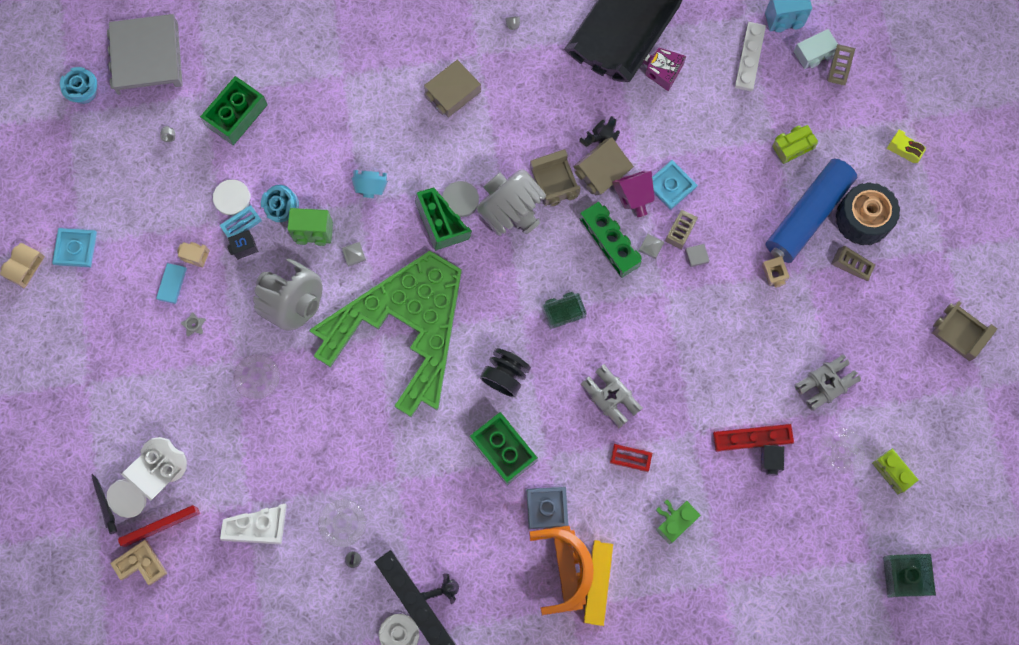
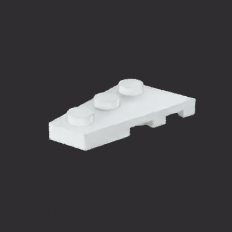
M286 503L270 509H261L259 512L223 519L221 541L282 544Z

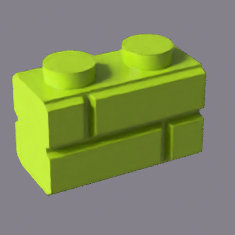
M798 125L791 130V133L778 135L772 147L781 162L785 164L815 149L818 140L808 125L803 127Z
M893 448L872 462L873 466L887 483L893 486L892 489L897 495L905 492L919 481Z

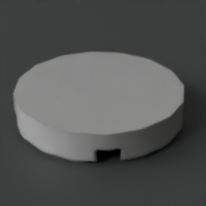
M464 181L451 183L445 188L442 195L449 204V207L460 218L470 216L479 205L477 189L472 184Z

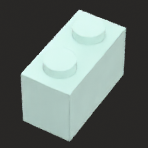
M829 29L798 43L793 52L804 69L808 67L814 68L820 64V61L824 59L828 61L833 58L838 43Z

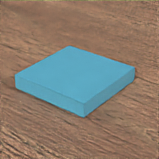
M673 160L652 177L654 194L669 210H672L698 186Z
M58 228L52 264L91 268L97 232L95 230Z

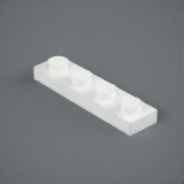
M748 22L735 83V88L747 91H753L766 25Z

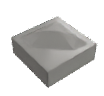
M647 234L639 251L656 259L664 241Z
M360 242L342 248L348 267L366 261Z

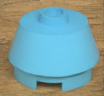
M82 67L71 68V71L62 76L60 80L63 96L69 101L79 104L91 102L97 95V79L95 75Z
M353 170V177H351L355 193H363V197L366 198L382 195L388 183L387 173H382V176H379V172L362 171L361 174H358V170Z
M275 185L263 193L261 208H264L266 217L272 221L285 222L289 220L290 208H299V200L296 194L287 186Z

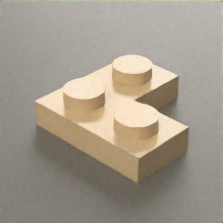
M147 540L142 541L110 563L120 580L126 579L139 570L146 583L152 585L168 574Z

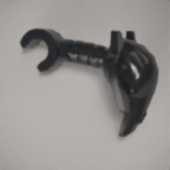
M611 116L607 125H604L605 120H601L592 130L593 134L587 131V137L585 139L581 137L579 142L585 147L595 142L600 144L605 139L611 137L616 142L620 134L619 130L614 132L617 119Z
M448 573L442 574L444 580L441 588L421 593L425 600L444 594L448 597L450 603L454 604L456 600L455 595L459 592V584L454 579H450Z

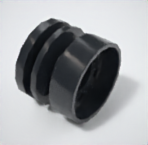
M495 348L493 352L495 357H490L489 359L495 367L485 366L480 379L498 392L512 398L516 397L521 388V384L516 378L525 380V373H529L531 367L516 354Z

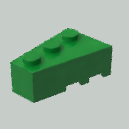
M434 187L416 193L415 204L435 251L470 239L472 230L460 220V216L454 213L447 201Z

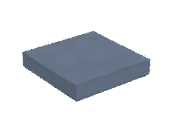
M566 487L526 489L529 529L569 526Z

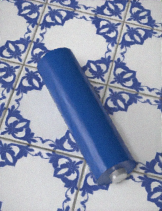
M836 158L828 162L766 241V248L775 258L782 256L784 262H793L858 178L856 171L851 165Z

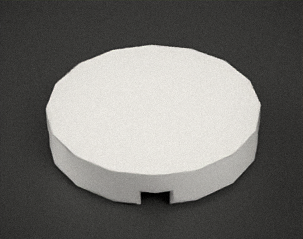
M226 180L220 183L213 193L214 205L224 215L235 216L250 204L251 194L247 186L238 180Z
M394 614L386 618L381 624L379 630L381 645H417L419 628L410 616Z

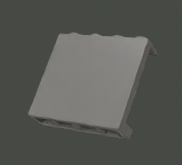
M174 14L109 22L107 37L110 41L108 53L111 57V62H109V70L112 73V78H110L111 89H114L120 95V90L161 84L173 83L175 87H183L178 22Z

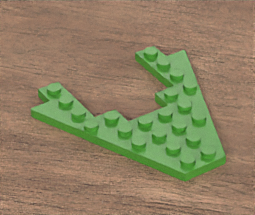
M428 251L311 328L310 333L323 340L314 358L331 368L362 320L379 330L388 315H391L419 332L410 350L425 358L394 407L409 417L413 416L421 402L438 410L462 269L435 253Z

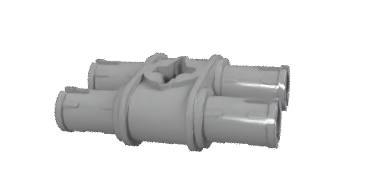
M840 355V357L830 363H823V366L813 372H809L807 378L794 385L796 390L801 388L798 391L800 395H803L813 387L818 388L819 393L806 400L807 406L811 405L809 407L811 411H814L824 403H832L833 399L841 394H846L849 387L861 381L860 375L855 377L858 374L855 370L842 379L836 374V372L849 365L848 359L842 362L846 358L845 355ZM830 380L831 384L826 385L824 383L825 381Z
M603 364L595 373L606 383L604 389H600L590 376L580 385L591 395V401L595 402L604 412L603 415L609 416L618 428H621L623 424L628 422V419L617 409L619 403H623L633 416L640 412L643 407L632 397V391L625 387L620 378L615 377L606 365ZM617 392L615 400L613 398L607 400L608 393L613 394Z

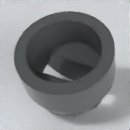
M354 551L349 552L345 557L346 565L350 568L358 567L361 564L360 554ZM352 554L355 555L353 565L350 564Z

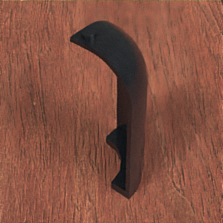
M597 0L564 50L580 64L585 62L592 66L591 70L601 76L606 74L612 76L614 81L630 82L679 9L682 0Z

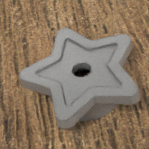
M192 312L186 321L181 322V325L186 327L187 336L194 332L203 334L202 325L206 319L197 318Z

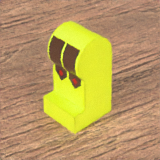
M899 129L886 149L912 163H918L925 153L926 147L905 135L906 132Z

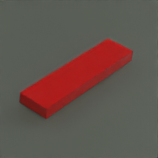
M791 424L713 432L716 452L759 448L764 445L794 444Z
M191 505L119 537L118 542L120 546L127 547L200 514L198 507Z

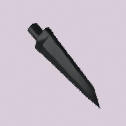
M92 474V481L105 527L108 528L109 534H115L117 528L114 515L111 512L98 479Z

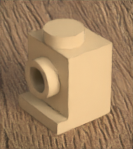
M183 242V244L179 245L177 251L181 261L202 268L210 252L206 245L202 244L200 246L194 242H190V244Z
M782 256L763 262L762 268L764 269L769 286L774 285L777 288L785 285V281L789 279V274ZM772 272H778L779 276L773 277Z

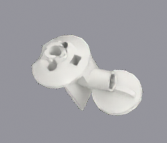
M158 437L147 441L141 449V456L121 474L126 479L116 481L108 489L107 502L112 511L126 518L135 517L140 514L146 506L147 498L151 501L169 482H174L184 475L187 469V460L184 452L177 450L170 440Z

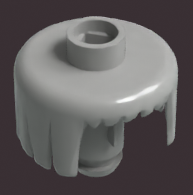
M518 170L508 179L500 172L483 186L489 195L479 203L477 212L496 235L502 236V233L505 234L506 230L504 227L510 230L514 226L513 223L517 228L521 227L523 229L522 233L525 234L530 233L540 224L539 218L536 219L534 217L533 209L536 207V203L539 204L541 199H545L546 194L526 170Z
M286 259L296 266L294 269L297 273L291 277L292 281H287L272 272L261 273L257 278L255 294L258 297L254 296L253 302L255 303L254 310L259 316L283 330L291 331L300 328L315 315L322 297L323 285L321 278L314 271L295 260Z

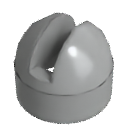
M519 16L505 18L506 25L510 30L519 28Z
M169 126L163 127L160 132V139L164 142H173L175 140L174 129Z

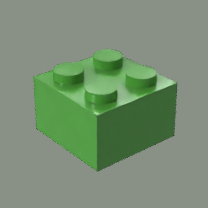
M290 208L288 231L293 241L297 244L306 245L307 242H311L318 246H325L326 243L331 244L333 221L328 210Z

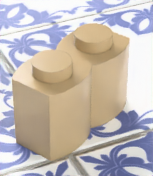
M20 243L13 248L11 258L1 266L0 275L8 281L25 288L45 256L39 251Z

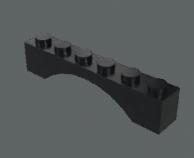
M390 550L374 561L430 645H457L424 599L395 553Z

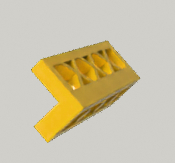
M599 540L593 541L591 558L594 574L591 588L586 597L583 623L604 626L613 544L602 543Z

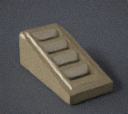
M837 44L827 76L828 82L846 85L856 48ZM843 51L848 52L850 54L849 56L840 55L839 52ZM838 58L847 60V64L837 62ZM836 66L844 67L845 70H844V71H842V70H837V69H835V67H836ZM834 73L843 75V77L838 78L834 77L833 75Z
M681 209L665 242L682 250L698 217ZM682 216H685V217L691 219L692 222L690 223V222H688V221L682 219L681 217H682ZM681 222L689 226V228H686L678 223ZM676 227H677V228H679V229L685 231L686 233L684 234V233H682V232H680V231H677V230H675V229H676ZM673 233L683 237V239L681 240L673 236Z
M846 246L838 248L831 263L835 267L865 281H869L876 265ZM850 258L853 259L851 265L848 264ZM857 262H860L858 268H855ZM866 265L867 268H866L865 272L863 273V272H862L863 266Z

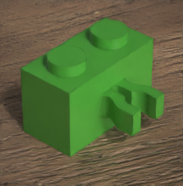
M668 500L664 501L663 503L667 506V510L671 515L666 511H662L660 507L655 510L659 515L666 518L656 531L669 545L701 516L688 501L684 502L677 510H673Z

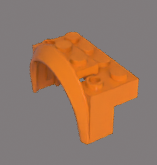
M570 526L529 531L530 541L554 538L564 602L558 605L540 607L541 616L582 610L583 605L586 604L585 597L591 588L594 574L592 558L585 544L575 536V531L571 530ZM579 562L580 572L576 573L575 565Z

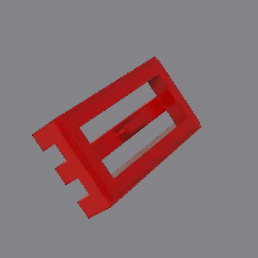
M614 444L610 464L649 472L653 453ZM617 449L648 456L646 460L617 453ZM615 457L644 463L646 467L615 460Z

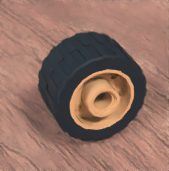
M867 182L858 184L856 187L854 186L837 208L836 224L840 233L852 243L863 246L880 242L896 226L900 218L899 201L894 196L895 194L887 187L878 183Z

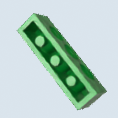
M597 202L581 212L579 219L619 276L623 278L640 267L642 257L637 250H633L630 239L626 235L623 236L617 221L611 219L607 207ZM602 221L606 226L599 227L596 223ZM613 236L616 238V241L610 242L607 237ZM624 251L627 256L621 257L618 255V252Z

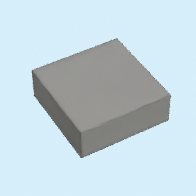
M704 244L689 247L685 250L690 267L706 264L710 261Z

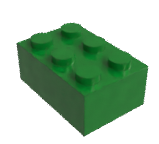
M234 76L200 118L207 128L234 146L268 104L264 95Z
M501 412L469 436L471 442L506 486L538 461V457Z

